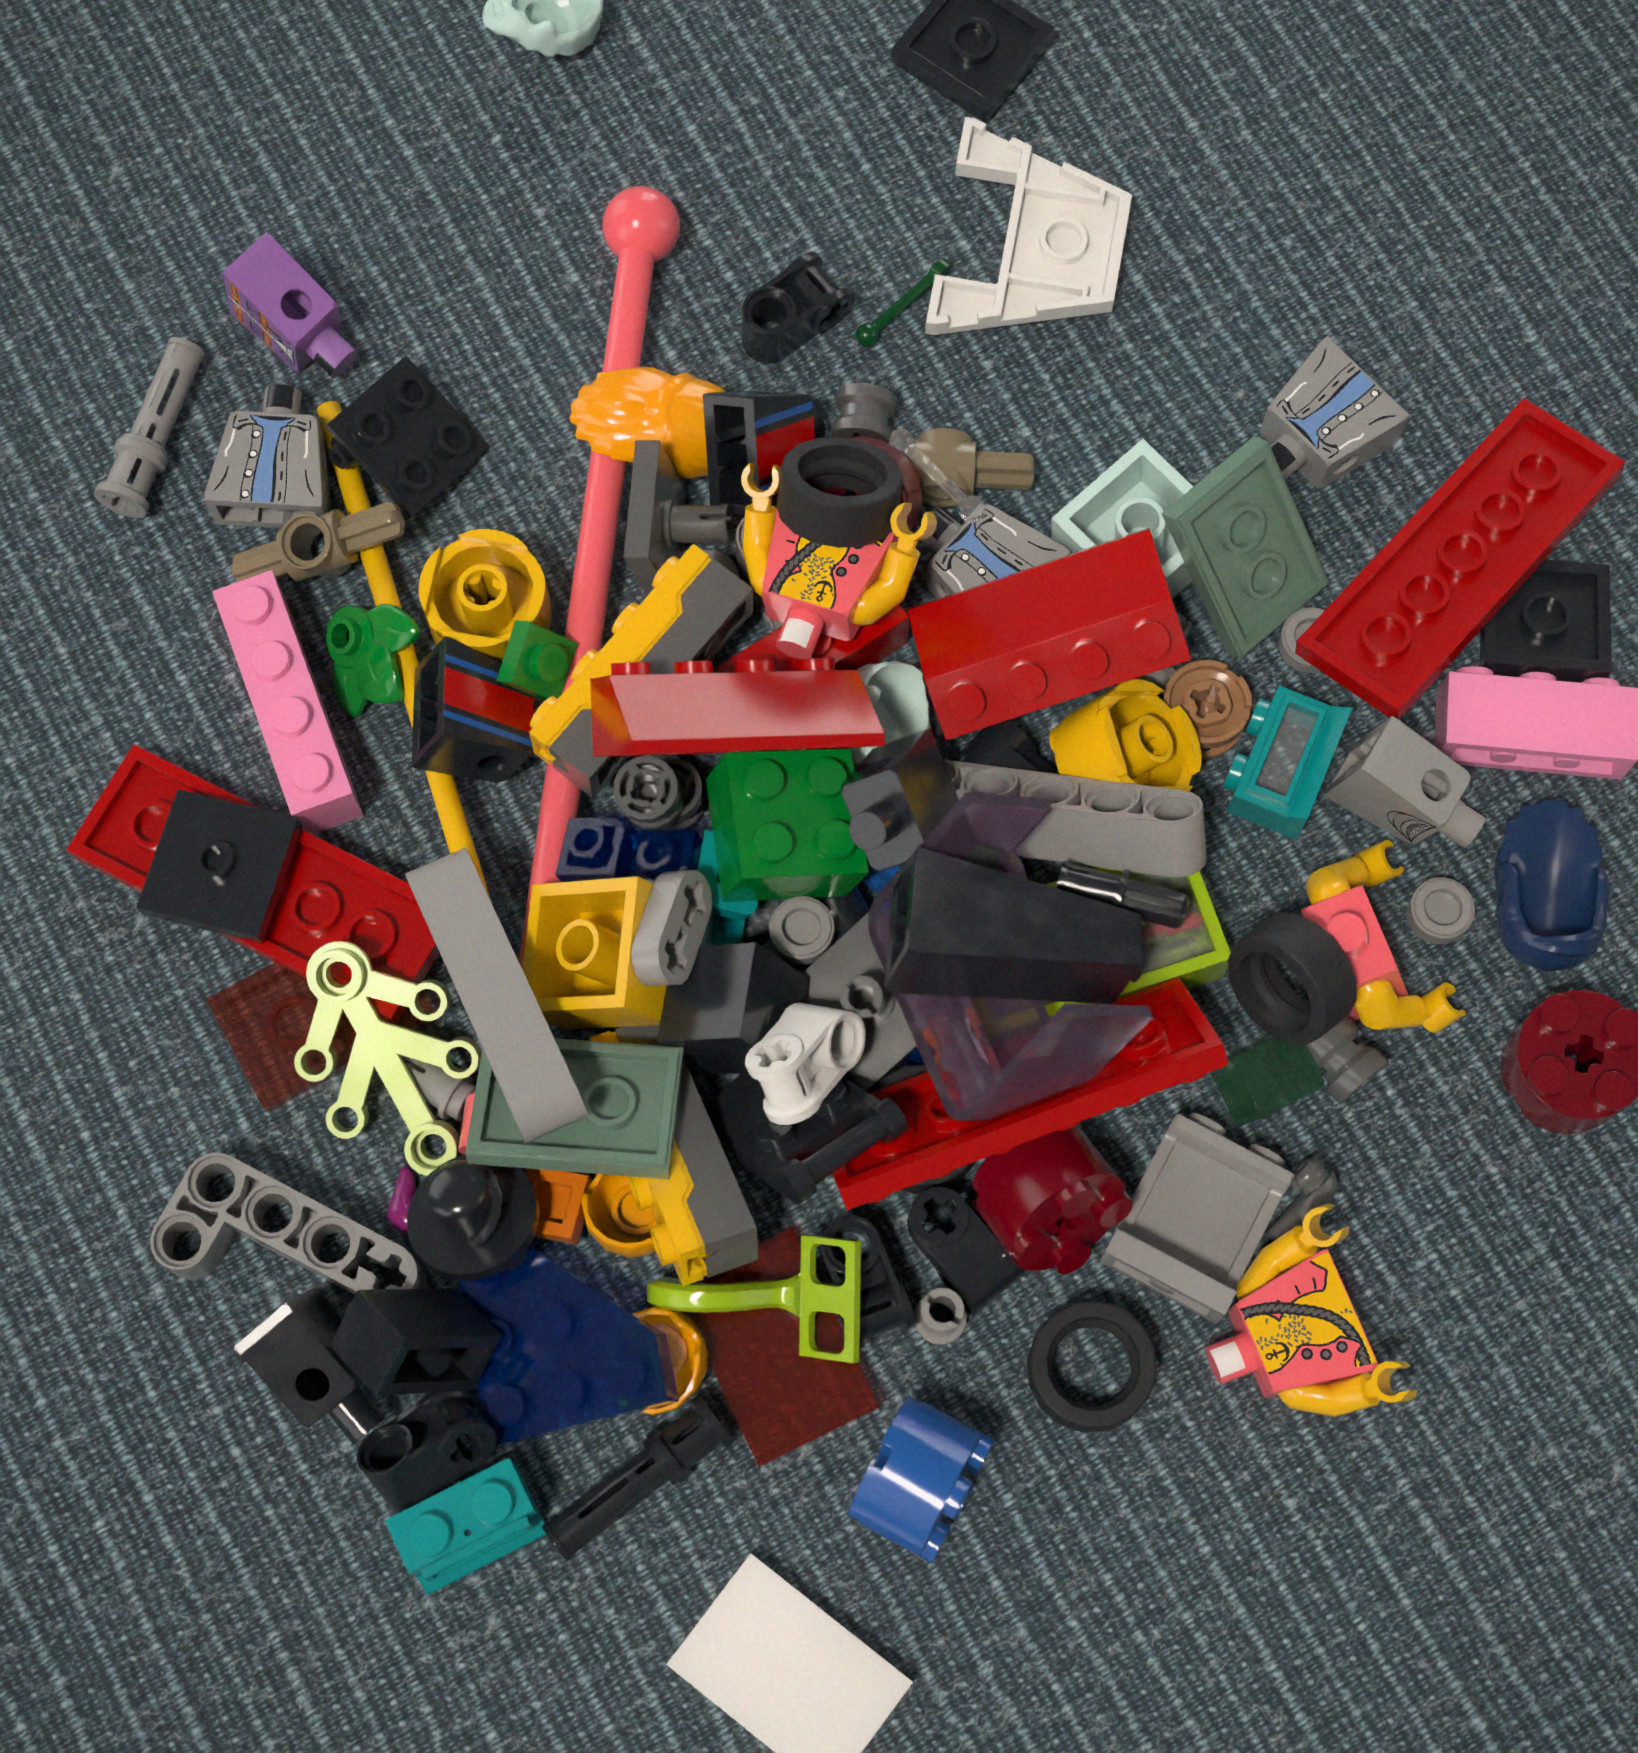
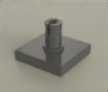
M635 440L624 559L647 596L654 589L652 582L661 566L672 556L681 558L683 543L730 544L733 534L732 532H727V529H734L733 510L729 503H723L722 505H686L687 491L660 440Z
M874 907L802 973L808 977L804 1003L852 1011L858 1014L864 1022L866 1032L864 1050L857 1064L848 1071L859 1086L867 1092H870L882 1077L888 1075L917 1048L915 1041L932 1023L950 1010L963 1006L956 996L899 994L884 990L890 924Z

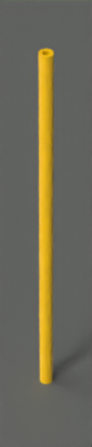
M336 401L322 403L317 408L328 450L332 447L331 440L334 436L325 426L342 411L340 403ZM333 464L348 515L371 508L359 465L357 467L348 466L345 469H341ZM383 544L359 551L375 606L391 604L402 609ZM412 643L409 647L394 653L404 691V703L413 729L415 668L419 665ZM425 771L450 854L466 848L491 901L453 775Z

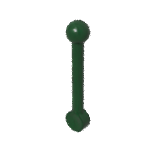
M945 258L936 261L924 278L872 323L859 325L855 333L857 342L864 347L874 345L878 340L879 332L933 286L935 274L949 276L953 270V265Z

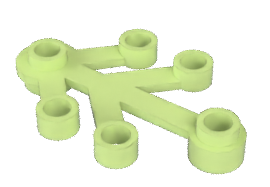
M334 941L320 947L311 956L307 965V983L310 990L318 998L306 1044L295 1055V1069L303 1079L311 1082L321 1081L335 1070L338 1056L335 1048L332 1046V1042L344 1010L356 1032V1037L338 1099L330 1106L326 1113L327 1128L338 1138L350 1139L357 1136L366 1127L369 1120V1112L365 1105V1100L376 1068L411 1132L404 1146L406 1160L416 1172L428 1176L443 1163L459 1156L460 1138L457 1131L449 1123L434 1118L401 1055L441 1067L452 1078L464 1079L472 1075L480 1066L482 1051L479 1045L468 1037H457L447 1041L382 1021L369 999L370 997L409 1007L411 1013L417 1019L434 1021L448 1010L451 1003L450 992L442 982L429 979L417 984L375 971L372 968L368 955L359 946L347 941ZM334 962H343L350 967L352 978L349 984L342 985L333 980L331 967ZM431 989L439 995L440 1007L437 1011L429 1012L421 1007L419 1003L421 990ZM463 1047L470 1052L472 1063L469 1068L460 1069L452 1064L450 1060L452 1048ZM314 1049L324 1054L326 1058L324 1071L317 1072L308 1067L306 1063L308 1050ZM340 1107H349L356 1112L358 1123L355 1128H345L338 1122L337 1111ZM430 1134L441 1136L446 1143L445 1153L442 1155L429 1153L425 1148V1137Z

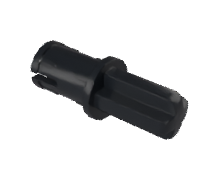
M1069 861L1063 862L1056 889L1141 914L1142 921L1174 929L1181 928L1184 924L1189 905V899L1185 893L1130 880V871L1123 870L1122 874L1118 875L1087 868L1086 866Z

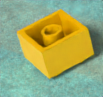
M637 876L532 885L522 970L548 1024L562 1029L660 1025L667 985L645 986L636 977L631 963L633 939L654 883Z

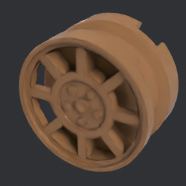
M1213 660L1194 661L1178 669L1168 681L1162 700L1171 709L1180 705L1189 716L1196 730L1200 748L1210 749L1201 750L1202 759L1219 757L1230 751L1237 744L1248 722L1252 707L1250 689L1242 676L1238 677L1228 670L1226 664Z

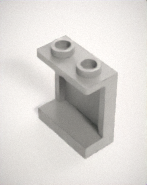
M1176 1113L1131 1199L1133 1201L1132 1211L1118 1224L1099 1262L1217 1324L1226 1315L1237 1293L1235 1291L1237 1283L1242 1278L1283 1194L1289 1188L1295 1175L1282 1168L1285 1161L1273 1151L1256 1144H1249L1246 1149L1223 1137L1226 1131L1215 1121L1196 1113H1191L1188 1118Z

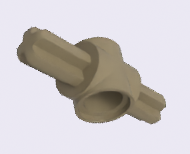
M930 429L922 432L917 439H914V448H896L918 469L922 503L929 506L955 507L968 502L970 497H973L974 488L1028 490L1032 487L1034 481L1035 464L1032 455L1028 453L976 451V442L972 441L971 436L956 429Z
M386 502L345 516L338 509L318 516L310 513L298 514L290 518L283 528L278 530L276 541L235 554L231 565V572L237 582L270 570L273 571L276 579L290 575L297 582L318 575L327 578L337 577L346 572L353 563L357 562L359 551L401 537L404 534L405 520L394 502ZM323 533L325 540L324 548L320 555L313 559L311 554L313 540L317 535Z

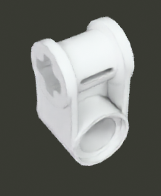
M793 1003L785 1009L779 1021L764 1038L749 1050L745 1057V1066L750 1076L761 1084L765 1094L763 1109L769 1121L777 1125H790L811 1117L820 1108L825 1097L846 1072L857 1064L864 1050L866 1036L864 1022L858 1014L852 1011L812 1004Z

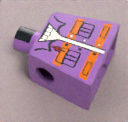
M267 232L222 272L230 314L293 370L300 372L314 360L332 378H335L352 364L357 356V351L339 335L341 327L338 305Z

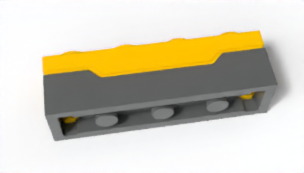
M692 544L680 559L672 556L661 566L653 579L652 586L654 589L640 605L633 602L621 612L612 627L614 635L599 652L595 649L588 651L574 668L571 675L573 680L571 685L558 699L554 696L546 699L531 719L530 727L532 729L529 735L534 754L547 764H552L556 771L592 798L599 793L629 756L593 757L590 679L611 675L612 663L650 662L651 674H674L673 662L712 661L753 613V588L715 559L711 560L709 555L695 544Z
M660 1025L620 1027L615 1029V1032L608 1031L590 1037V1041L663 1046L657 1042ZM684 1060L670 1179L627 1176L638 1209L641 1211L650 1208L657 1223L656 1226L650 1227V1235L657 1257L662 1266L673 1263L682 1287L703 1280L705 1276L709 1278L758 1260L757 1227Z

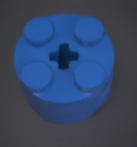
M907 1397L881 1442L883 1445L873 1465H869L849 1508L848 1516L857 1520L861 1526L933 1564L951 1529L950 1526L941 1522L944 1515L955 1521L957 1520L974 1487L972 1481L964 1478L966 1471L975 1476L979 1474L995 1440L923 1401L919 1402L911 1397Z

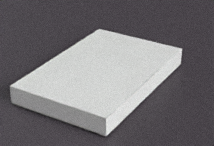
M751 1553L666 1664L775 1753H862L913 1683Z

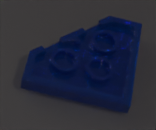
M531 1242L528 1257L516 1269L503 1270L493 1276L478 1280H459L462 1295L502 1335L477 1383L482 1416L495 1431L497 1437L496 1447H504L679 1402L667 1335L646 1320H640L614 1302L615 1299L577 1272L566 1269L544 1254V1250L535 1243Z

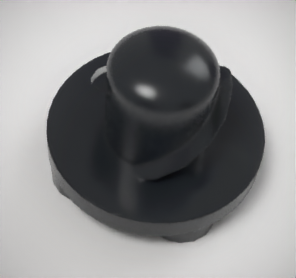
M466 1155L456 1157L434 1169L422 1181L414 1193L407 1215V1230L410 1242L421 1260L437 1276L470 1281L487 1278L503 1270L516 1269L528 1257L529 1245L538 1228L540 1218L538 1195L529 1177L521 1168L468 1164Z

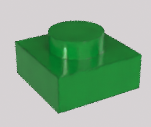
M515 620L496 681L543 701L551 696L558 699L562 695L578 643L532 622Z

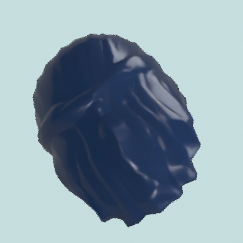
M1544 799L1538 804L1521 806L1518 817L1515 820H1508L1506 822V832L1495 863L1494 876L1498 903L1494 916L1498 919L1502 943L1506 950L1518 961L1544 972L1570 969L1583 963L1597 951L1607 928L1610 883L1605 870L1602 868V848L1598 842L1597 829L1595 826L1584 821L1581 807L1570 808L1564 800Z

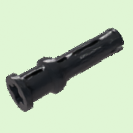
M700 1394L691 1399V1409L661 1432L654 1429L645 1435L646 1439L642 1441L645 1447L642 1451L603 1481L596 1484L590 1491L550 1522H545L542 1525L544 1532L565 1560L569 1561L577 1551L612 1524L623 1518L630 1510L668 1481L673 1485L678 1482L681 1484L689 1478L688 1470L721 1445L728 1448L735 1443Z

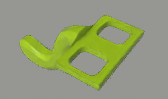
M809 1234L801 1235L800 1273L791 1278L730 1283L694 1282L682 1287L680 1279L662 1277L647 1283V1302L659 1308L684 1312H731L762 1308L786 1309L800 1318L799 1356L857 1363L859 1362L861 1240ZM819 1244L839 1246L844 1250L846 1265L845 1282L843 1285L821 1283L817 1279L816 1248ZM818 1311L836 1313L842 1316L845 1328L844 1349L841 1353L821 1350L816 1346L815 1315Z

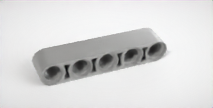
M943 760L974 839L998 844L1004 854L1057 862L1069 861L1078 865L1121 871L1126 870L1163 877L1189 876L1200 871L1206 865L1207 852L1203 802L1199 796L1192 792Z
M462 848L405 873L525 1144L587 1117L588 1113L576 1084L466 848Z

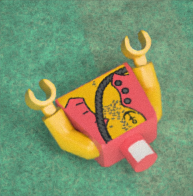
M752 462L744 468L741 475V483L745 492L753 497L752 504L745 507L742 550L750 584L753 591L763 597L766 616L774 621L784 623L777 639L776 647L790 657L811 659L820 634L843 641L851 640L856 635L860 626L872 625L904 600L920 556V552L916 549L917 542L927 539L934 533L937 525L936 517L932 512H926L921 520V527L917 532L913 533L907 527L906 522L912 508V503H902L892 512L890 519L892 531L880 541L861 547L840 548L813 543L794 534L781 521L778 509L771 505L772 496L778 493L781 468L778 465H773L772 485L768 490L763 491L757 488L753 481L755 462Z
M1384 840L1357 852L1354 857L1325 866L1313 872L1305 885L1311 906L1302 909L1301 912L1304 918L1317 923L1330 934L1349 959L1356 978L1357 1000L1348 1015L1353 1022L1360 1020L1366 1027L1374 1030L1411 1028L1423 1025L1428 1031L1436 1033L1465 1016V1010L1458 1011L1454 1009L1446 999L1456 992L1455 987L1447 982L1442 983L1422 997L1408 995L1395 960L1363 888L1364 885L1374 887L1403 873V866L1396 869L1392 868L1385 856V849L1394 846L1393 842Z
M1327 1203L1310 1210L1304 1217L1303 1227L1295 1226L1261 1249L1237 1283L1236 1295L1238 1302L1228 1311L1237 1335L1205 1347L1209 1365L1220 1385L1253 1372L1265 1398L1280 1396L1282 1402L1290 1409L1331 1417L1376 1406L1380 1400L1387 1403L1409 1402L1415 1398L1417 1390H1407L1396 1394L1390 1386L1391 1374L1397 1369L1411 1367L1410 1364L1405 1361H1387L1378 1364L1328 1248L1316 1253L1317 1247H1328L1344 1240L1349 1234V1226L1337 1231L1333 1236H1329L1321 1230L1320 1217L1324 1212L1335 1207L1334 1204Z

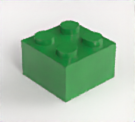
M851 749L726 752L706 778L722 902L779 900L798 896L811 898L844 897L869 873L865 851L859 848L851 839L849 825L852 818L841 793V784L854 771Z

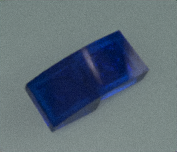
M569 818L555 875L563 882L638 876L654 883L656 878L663 872L698 870L703 839L696 830H636L628 818Z

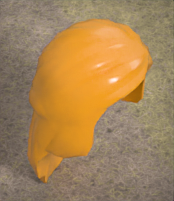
M653 367L624 368L609 372H599L595 381L590 385H583L581 387L578 397L571 403L570 421L577 427L575 434L577 439L589 441L594 453L607 455L614 460L633 463L635 440H660L679 477L695 479L708 476L703 394L726 391L713 383L698 379L688 372L673 376Z

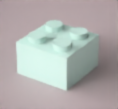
M1142 439L1051 518L1052 539L1064 545L1072 554L1150 528L1173 599L1193 580L1161 513L1193 486Z

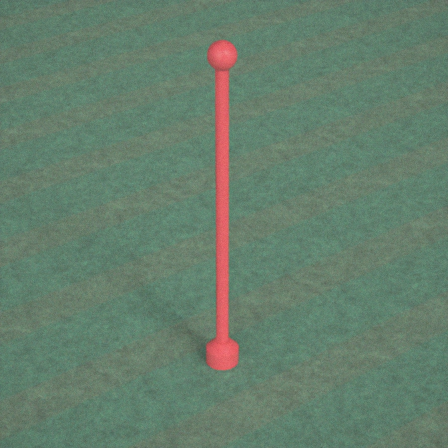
M634 186L622 190L611 199L603 215L602 230L604 239L610 250L618 257L602 372L640 367L654 263L665 258L673 250L680 233L679 215L672 201L661 191L647 186ZM592 449L565 630V638L578 644L562 694L573 682L571 675L581 658L591 649H595L598 652L601 650L627 464L625 461L614 460L607 455L594 453ZM546 764L519 954L521 968L523 967L532 885L569 882L581 789L556 771L552 764ZM475 1091L468 1095L465 1100L458 1151L465 1155Z

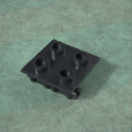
M407 356L401 359L325 426L334 436L331 440L332 447L328 450V456L332 463L341 469H345L348 466L357 467L360 464L409 519L413 518L489 448L486 442Z

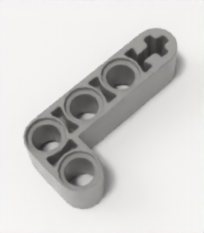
M220 1152L207 1153L192 1163L155 1224L150 1237L151 1251L155 1259L178 1277L188 1280L202 1279L211 1274L220 1264L236 1234L239 1233L354 1295L357 1290L385 1289L386 1287L373 1273L364 1269L368 1258L376 1265L390 1272H394L399 1267L401 1273L406 1277V1281L401 1288L396 1285H389L386 1289L426 1288V1277L420 1263L402 1246L234 1157ZM223 1173L234 1174L235 1187L230 1196L221 1202L208 1201L207 1188L212 1179ZM277 1203L291 1204L293 1215L286 1228L279 1232H266L263 1228V1218L268 1209ZM187 1231H199L201 1235L199 1251L188 1260L176 1261L173 1256V1247L178 1237ZM342 1232L348 1234L350 1237V1248L345 1257L336 1263L322 1262L319 1251L322 1242L334 1233Z

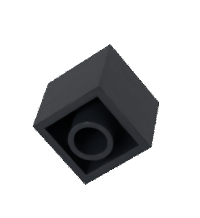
M756 942L700 946L688 979L681 985L666 986L657 1042L666 1047L683 1048L686 1060L711 1075L748 1073L745 1066L747 1053L779 1021L787 1007L793 1003H804L808 977Z

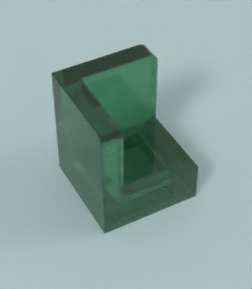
M1270 1037L1228 1058V1066L1210 1072L1237 1127L1262 1119L1324 1085V1079L1306 1045L1286 1044L1274 1037Z

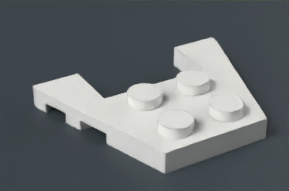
M965 117L955 176L1015 185L999 279L997 284L935 274L925 334L939 335L1112 312L1132 194L1066 162L1062 166L1054 164L1032 153L1031 145L1014 137L1007 141L986 131L985 123L975 118Z

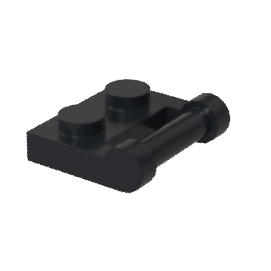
M842 1077L825 1097L820 1108L811 1117L790 1125H777L769 1121L768 1118H765L753 1130L733 1142L732 1145L739 1163L798 1205L816 1193V1184L880 1141L885 1140L889 1143L906 1133L909 1127L905 1115L893 1100L888 1097L879 1100L845 1077Z

